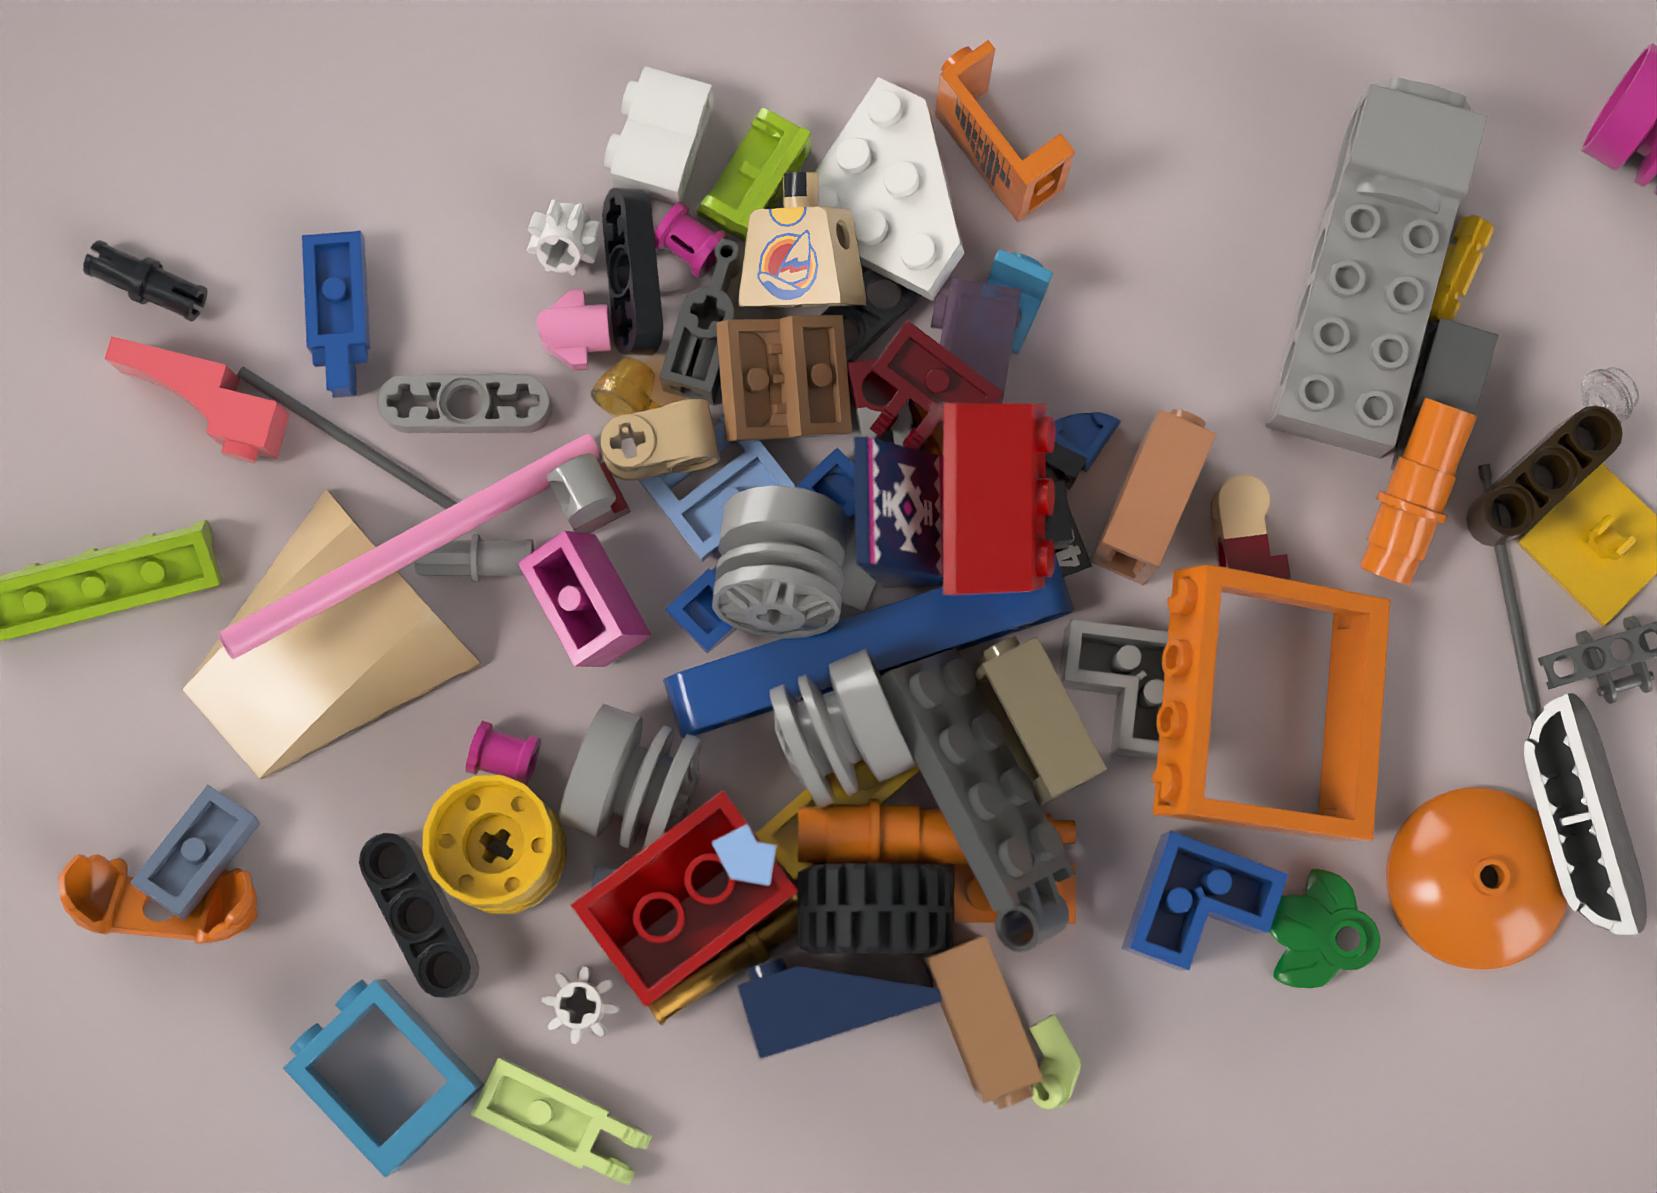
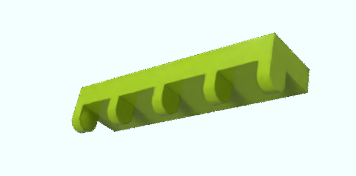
M208 520L194 522L192 527L160 535L155 533L143 535L140 540L98 550V548L84 550L82 555L40 565L38 562L26 565L23 570L0 575V641L219 586L222 581V575L212 548L213 534Z

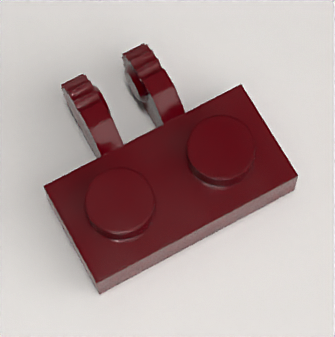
M907 320L870 369L898 391L869 429L879 437L884 432H888L898 419L899 411L910 399L928 412L920 424L913 428L902 442L903 446L918 450L939 421L944 424V403H997L1004 392Z

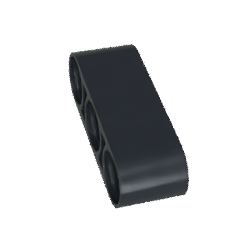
M382 833L373 836L364 844L360 852L359 866L361 873L418 984L426 993L433 997L451 998L467 993L473 988L479 976L480 966L477 956L440 885L432 878L422 850L415 841L405 836L393 833ZM398 845L404 851L406 857L405 867L398 876L388 879L380 872L378 866L379 856L388 846ZM424 898L432 905L434 918L427 930L416 933L407 924L406 911L413 901ZM446 952L456 955L462 965V975L459 981L449 988L439 984L433 972L437 958Z

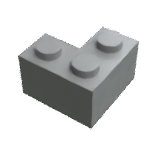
M1071 619L1064 629L1059 679L1064 688L1117 695L1110 755L1157 761L1159 745L1157 715L1162 706L1165 675L1162 668V655L1167 645L1168 631Z

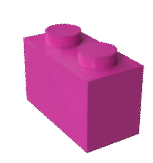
M564 530L518 562L520 569L574 667H606L652 636L595 534Z

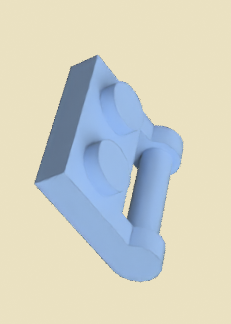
M723 414L718 417L720 424L714 427L719 453L733 443L726 442ZM761 441L735 442L743 453L680 501L672 493L671 489L693 472L669 473L639 479L646 492L660 507L702 562L719 550L724 503L734 494L753 487L775 485L795 487L794 483Z

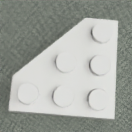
M878 77L814 172L819 173V206L850 210L853 215L861 265L933 301L964 254L960 232L951 203L952 198L934 132L935 127L926 99Z

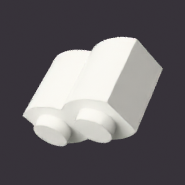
M646 66L638 82L629 81L621 107V114L627 115L628 119L621 135L615 133L611 135L604 157V167L611 169L610 175L613 187L644 190L650 198L675 205L678 202H682L712 109V85Z

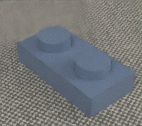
M207 785L130 883L142 894L182 921H185L254 833L260 822L255 815Z

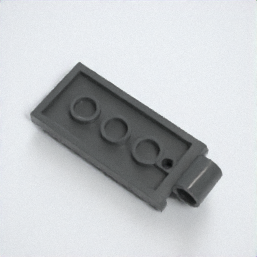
M953 648L893 669L878 678L888 706L911 754L993 911H999L995 924L998 938L1010 950L1022 953L1030 951L1059 934L1066 928L1069 921V910L1066 901L1058 893L1055 881L1061 882L1076 873L1063 850V843L1059 833L1049 824L1034 796V788L1030 778L1020 769L1006 743L1001 723L991 714L978 690L976 677L971 667L962 659L957 648Z

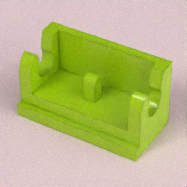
M761 108L751 123V128L710 193L706 195L698 207L697 215L746 243L749 217L753 210L776 209L783 198V174L799 172L812 152L811 132L802 126L798 127L768 109Z

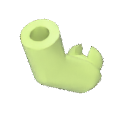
M1054 1013L1029 1027L1044 1055L1039 1067L1044 1080L1031 1085L1034 1094L1032 1100L1039 1107L1048 1110L1061 1107L1070 1099L1081 1069V1059Z

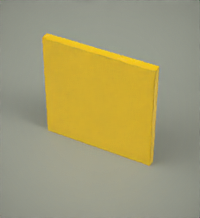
M1603 463L1517 542L1602 627L1657 574V515Z

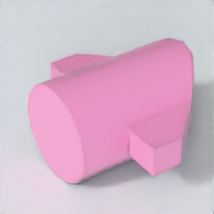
M584 289L569 290L551 308L545 309L538 314L536 323L544 350L549 355H554L572 370H589L588 353L612 351L608 304L586 305Z

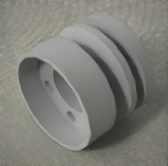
M780 485L753 487L734 494L724 503L719 541V552L722 557L717 560L716 582L714 584L712 609L717 616L738 630L758 636L783 639L810 637L826 632L839 622L841 612V592L844 575L840 568L844 565L849 525V518L842 506L825 495L804 488Z
M867 648L829 664V672L834 692L829 695L823 696L814 680L808 674L798 677L799 687L805 705L801 707L798 706L786 684L769 690L774 708L775 730L783 752L795 777L808 789L819 808L836 801L828 774L835 772L848 796L859 791L853 765L858 761L864 759L879 782L918 766L888 706L878 682L881 674Z
M603 704L590 724L572 768L560 809L559 823L599 838L615 814L623 817L620 845L625 848L631 849L643 825L649 827L644 843L645 849L686 818L700 776L698 773L699 756L703 740L687 734L675 758L669 756L674 736L673 728L664 725L654 738L649 749L639 746L642 736L643 719L640 716Z

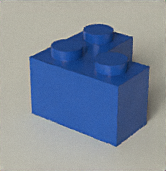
M1173 831L1163 833L1159 838L1121 949L1177 970H1189L1208 916L1254 934L1269 933L1289 874Z

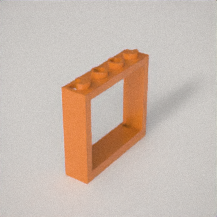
M1209 564L1174 570L1171 597L1167 598V605L1170 611L1168 640L1162 655V668L1165 675L1162 706L1157 715V731L1159 733L1157 768L1153 773L1151 781L1155 783L1153 815L1333 841H1373L1391 599ZM1221 592L1333 613L1318 814L1204 798Z

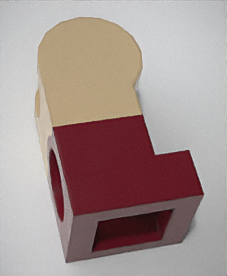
M1239 474L1230 477L1215 493L1211 501L1212 527L1218 566L1289 580L1291 575L1287 554L1275 556L1270 554L1265 516L1270 507V494L1265 484L1252 475Z

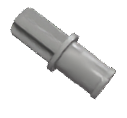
M473 534L471 540H452L414 561L416 573L420 576H471L473 582H480L481 576L524 575L518 562L535 551L534 540H481L479 534Z

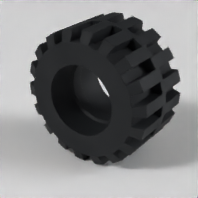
M858 863L811 865L798 872V948L810 954H940L953 948V872L940 865Z

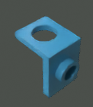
M999 249L994 258L989 278L966 327V333L1018 354L1045 296L1053 272L1043 268V265L1032 257L1021 253H1008ZM997 301L1011 302L1019 310L1020 323L1010 332L1002 333L995 331L987 322V309Z

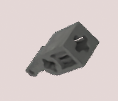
M724 238L715 247L716 267L710 286L693 290L686 296L681 306L659 377L664 392L689 399L707 400L709 405L713 406L721 383L716 323L727 319H736L734 307L727 292L731 279L740 272L737 242ZM709 311L718 312L719 321H712L709 329L700 328L699 318L706 319Z
M1443 318L1429 325L1406 404L1405 423L1392 460L1391 470H1394L1398 457H1402L1425 398L1475 415L1498 334Z

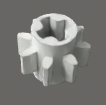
M553 199L546 215L534 212L527 230L532 234V237L527 247V252L529 254H536L539 262L545 267L544 270L547 272L551 270L554 272H569L572 276L576 275L581 260L592 264L595 261L600 247L596 242V238L601 224L598 221L590 220L588 213L583 209V204H560L556 199Z
M588 966L582 967L579 973V982L571 983L570 979L563 973L556 974V982L562 989L557 996H547L541 1000L547 1006H555L557 1017L549 1023L548 1029L554 1030L563 1025L572 1028L570 1035L572 1044L580 1042L583 1036V1028L591 1027L592 1031L599 1037L605 1036L607 1034L606 1029L600 1020L605 1013L613 1014L620 1012L619 1006L607 1003L604 994L614 984L612 979L603 981L597 986L590 982L591 969ZM580 987L586 988V998L588 1000L596 1001L595 1012L584 1014L582 1022L576 1021L575 1010L566 1008L567 997L578 996Z

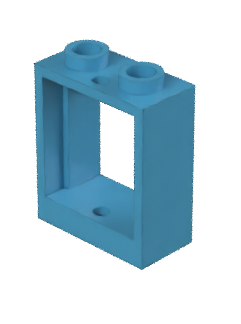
M362 979L336 1002L335 1006L341 1012L324 1029L316 1023L292 1044L290 1050L296 1056L283 1069L384 1177H387L397 1172L485 1084L386 979L373 980L369 985ZM376 1005L447 1080L385 1143L313 1067Z

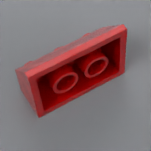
M944 403L943 594L1029 592L1045 587V577L1052 576L1055 552L1053 541L1045 540V515H1052L1055 487L1053 479L1046 478V453H1052L1054 450L1055 422L1053 416H1046V403Z
M723 790L570 904L645 1007L798 892L775 860L769 886L731 880L712 842L748 823ZM749 826V828H750L751 832L753 833V835H754L756 841L762 843V842L760 841V839L757 837V835L754 833V831L751 829V827Z

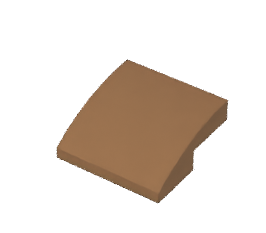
M792 315L781 319H727L716 323L726 442L852 434L843 315Z

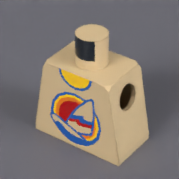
M784 173V208L753 210L749 217L739 291V307L793 308L866 305V293L854 220L850 210L819 206V173Z

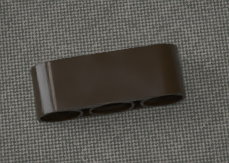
M1597 405L1587 406L1558 424L1469 507L1466 522L1473 538L1483 545L1494 547L1504 545L1530 530L1616 451L1621 444L1623 435L1622 426L1617 416L1605 407ZM1577 426L1587 429L1592 434L1595 442L1594 450L1587 449L1581 445L1577 438ZM1535 464L1542 465L1550 471L1553 477L1552 489L1545 488L1538 483L1534 474ZM1493 502L1502 504L1510 512L1512 520L1510 528L1500 526L1492 517L1491 508Z

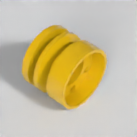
M475 775L452 785L433 804L423 827V856L432 878L452 897L491 915L518 914L539 905L557 887L567 863V838L559 823L558 816L525 784L503 775ZM495 839L503 843L507 841L508 846L514 850L508 860L502 857L495 859L496 855L489 849Z

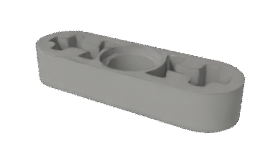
M398 375L383 384L377 397V405L382 417L393 429L403 433H530L542 428L552 413V401L546 387L541 381L530 375ZM439 389L436 400L440 414L439 419H432L434 412L429 406L412 407L409 417L402 418L397 408L392 407V402L402 400L403 391L410 390L417 401L434 402L431 391ZM462 389H472L478 392L482 399L480 410L469 419H458L451 415L449 411L451 397ZM498 389L497 396L501 402L517 401L520 398V391L528 390L533 400L540 401L539 406L529 408L528 417L524 418L519 417L514 407L497 406L500 417L499 419H491L494 404L490 390Z

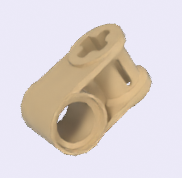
M703 399L682 400L661 408L622 414L612 418L604 426L601 433V449L606 467L615 477L624 481H636L669 473L698 471L711 467L721 460L709 402ZM633 438L637 456L625 458L621 440Z

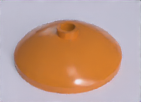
M1473 787L1457 789L1437 795L1423 803L1407 817L1397 831L1389 850L1386 865V886L1394 915L1402 929L1418 947L1446 964L1465 969L1489 970L1518 963L1538 951L1551 938L1565 913L1568 902L1560 887L1540 814L1532 806L1511 794L1489 788ZM1486 865L1493 867L1498 875L1497 884L1491 889L1485 887L1480 880L1481 870Z

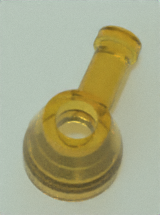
M624 357L605 372L591 391V397L595 403L614 417L663 407L652 400L655 373L646 364L630 357Z

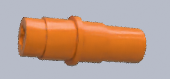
M1428 398L1424 399L1402 457H1398L1386 491L1379 490L1376 497L1378 501H1381V504L1367 537L1369 543L1360 564L1361 568L1402 584H1412L1420 561H1424L1438 523H1446L1448 515L1443 513L1457 478L1454 474L1476 421V415Z
M869 799L868 805L829 804L822 808L798 807V863L969 864L940 808H919V805H879V799Z

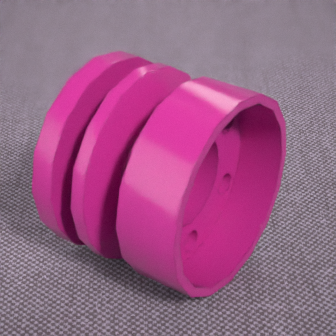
M1653 43L1649 44L1641 52L1624 75L1592 125L1580 150L1612 170L1620 168L1635 151L1643 155V158L1638 166L1634 182L1642 187H1645L1657 174V45Z

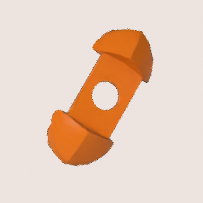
M78 854L69 861L58 876L60 900L65 912L71 916L76 925L93 933L108 935L112 932L194 940L196 944H209L227 940L248 929L258 918L256 891L251 882L250 873L239 868H234L231 871L225 869L185 921H182L175 915L165 921L148 919L144 915V910L151 899L138 891L130 883L134 877L127 876L128 864L123 859L117 858L109 861L99 854L91 855L88 858L83 854Z

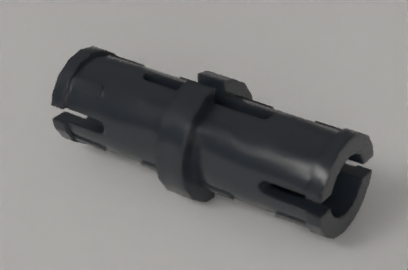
M98 240L90 247L99 256L96 258L87 253L83 264L84 274L96 277L127 291L130 299L142 305L148 301L183 316L184 319L190 322L200 315L199 310L193 308V304L204 307L208 293L206 287L200 284L196 285L163 270L161 262L147 257L140 260L109 246L104 241Z

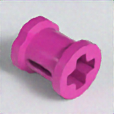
M678 202L668 211L654 232L656 249L662 250L666 248L691 266V274L698 279L704 277L715 265L716 245L723 238L727 240L729 238V235L722 230L714 233L690 216L689 207L682 202Z
M482 720L476 729L469 748L466 772L476 775L482 770L495 775H503L528 786L537 763L541 738L533 735L527 740L493 730L492 723Z

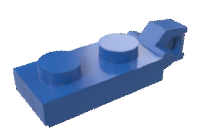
M361 231L302 235L307 349L312 354L314 367H325L326 389L332 392L333 398L357 396L355 364L368 363L367 349H370L365 237Z

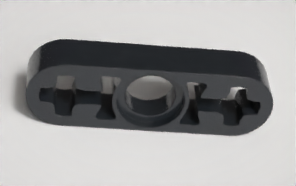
M612 188L604 200L602 225L614 342L617 350L622 355L652 356L656 354L662 342L663 316L651 202L644 190Z

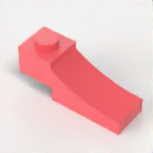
M111 336L104 359L121 373L158 385L196 407L209 421L206 433L223 446L221 450L223 455L249 463H256L258 455L273 459L278 458L290 416L278 402L236 392L240 378L225 364Z

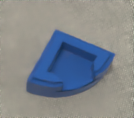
M1102 412L1078 413L1062 417L1054 421L1055 444L1086 457L1087 460L1082 470L1087 473L1121 421Z

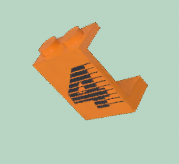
M987 40L973 51L969 46L961 48L944 62L941 67L943 72L940 73L935 116L1015 220L1019 222L1064 189L1075 150L1060 133L1022 160L976 101L977 98L988 91L995 47Z

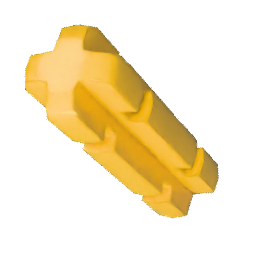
M1477 215L1464 216L1453 235L1454 240L1457 241L1456 245L1449 244L1428 319L1431 323L1440 318L1454 321L1461 306L1460 301L1457 300L1458 296L1465 297L1483 257V254L1479 251L1480 247L1487 248L1494 232L1492 223L1484 220L1482 217Z

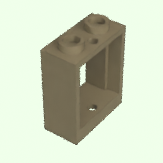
M1016 635L1009 637L983 652L985 656L975 661L978 668L974 673L976 686L991 714L1001 723L1005 733V741L1020 769L1030 778L1034 788V796L1040 806L1086 783L1107 770L1038 637L1023 644H1020Z

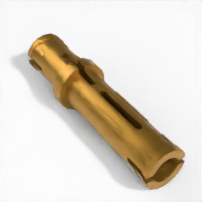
M796 894L649 1004L648 1008L658 1023L662 1026L668 1019L707 993H710L758 960L760 964H763L769 960L771 956L768 952L798 933V896Z

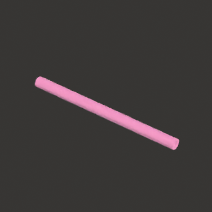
M585 434L217 633L223 648L232 660L237 659L548 489L550 485L546 479L547 475L561 464L589 453L594 454L596 460L599 461L601 453L598 445L589 434Z

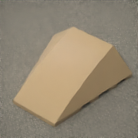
M325 489L227 627L376 547L366 536L365 531L327 489ZM396 571L235 660L229 657L218 639L182 690L257 777L264 779L333 743L334 739L347 732L381 718L382 714L429 693L436 689V686L461 673L465 674L482 665V663L450 627L428 606L405 578Z

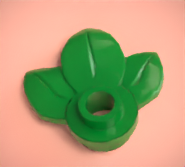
M1312 869L1307 879L1306 896L1296 894L1281 896L1269 933L1287 949L1277 962L1273 977L1284 985L1295 988H1318L1328 984L1340 969L1348 971L1358 970L1366 967L1375 959L1381 942L1378 927L1367 914L1358 910L1354 890L1341 876L1326 870ZM1344 928H1354L1360 934V944L1352 951L1342 950L1337 943V936Z

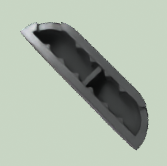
M1568 693L1553 699L1543 707L1544 709L1534 721L1529 738L1524 743V761L1560 887L1570 907L1575 912L1579 911L1593 924L1608 930L1612 934H1639L1644 930L1647 920L1646 896L1621 803L1596 724L1584 702L1576 694Z

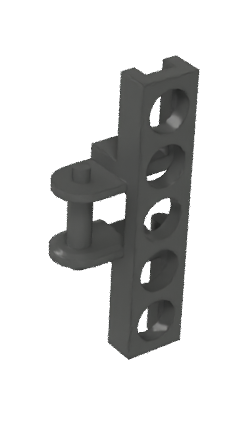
M1629 616L1623 619V626L1627 631L1593 641L1591 635L1586 630L1577 632L1575 638L1579 644L1578 646L1538 658L1540 666L1543 665L1548 678V682H1546L1548 690L1596 676L1599 684L1597 693L1599 696H1603L1609 704L1617 701V693L1638 686L1644 693L1651 692L1654 674L1652 671H1648L1645 660L1657 657V648L1649 649L1644 634L1650 632L1657 634V622L1641 626L1635 616ZM1615 639H1623L1628 642L1631 650L1628 660L1619 661L1612 656L1610 647ZM1597 650L1600 651V653L1602 654V657H1603V663H1602V664H1601V661H1600V658H1599V655H1598ZM1565 658L1571 659L1575 668L1574 674L1560 678L1554 671V662ZM1631 665L1634 675L1613 681L1610 674L1611 670Z

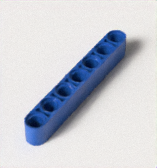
M1055 554L1052 576L1045 577V587L1034 591L947 595L943 594V587L841 619L826 632L810 637L782 638L679 671L664 678L663 682L680 736L684 738L687 734L692 736L773 711L774 708L769 690L782 684H786L797 703L804 701L798 677L808 674L814 680L822 694L833 692L829 664L865 648L870 652L882 676L893 669L953 648H957L960 651L1059 619L1073 613L1075 609Z

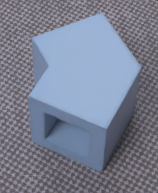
M748 824L712 842L731 880L766 886L770 885L776 845L757 842Z

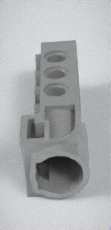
M1393 77L1390 80L1370 84L1357 103L1339 153L1266 427L1376 458L1382 457L1395 447L1456 213L1461 200L1468 193L1488 115L1470 111L1471 107L1466 101V96L1432 84Z

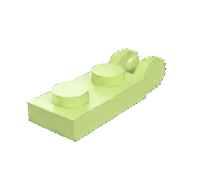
M498 1057L471 1112V1115L580 1169L585 1165L627 1185L630 1184L635 1171L629 1168L627 1163L615 1157H608L592 1150L601 1129L618 1137L620 1141L634 1148L647 1149L652 1135L644 1130L609 1115L611 1110L503 1057Z

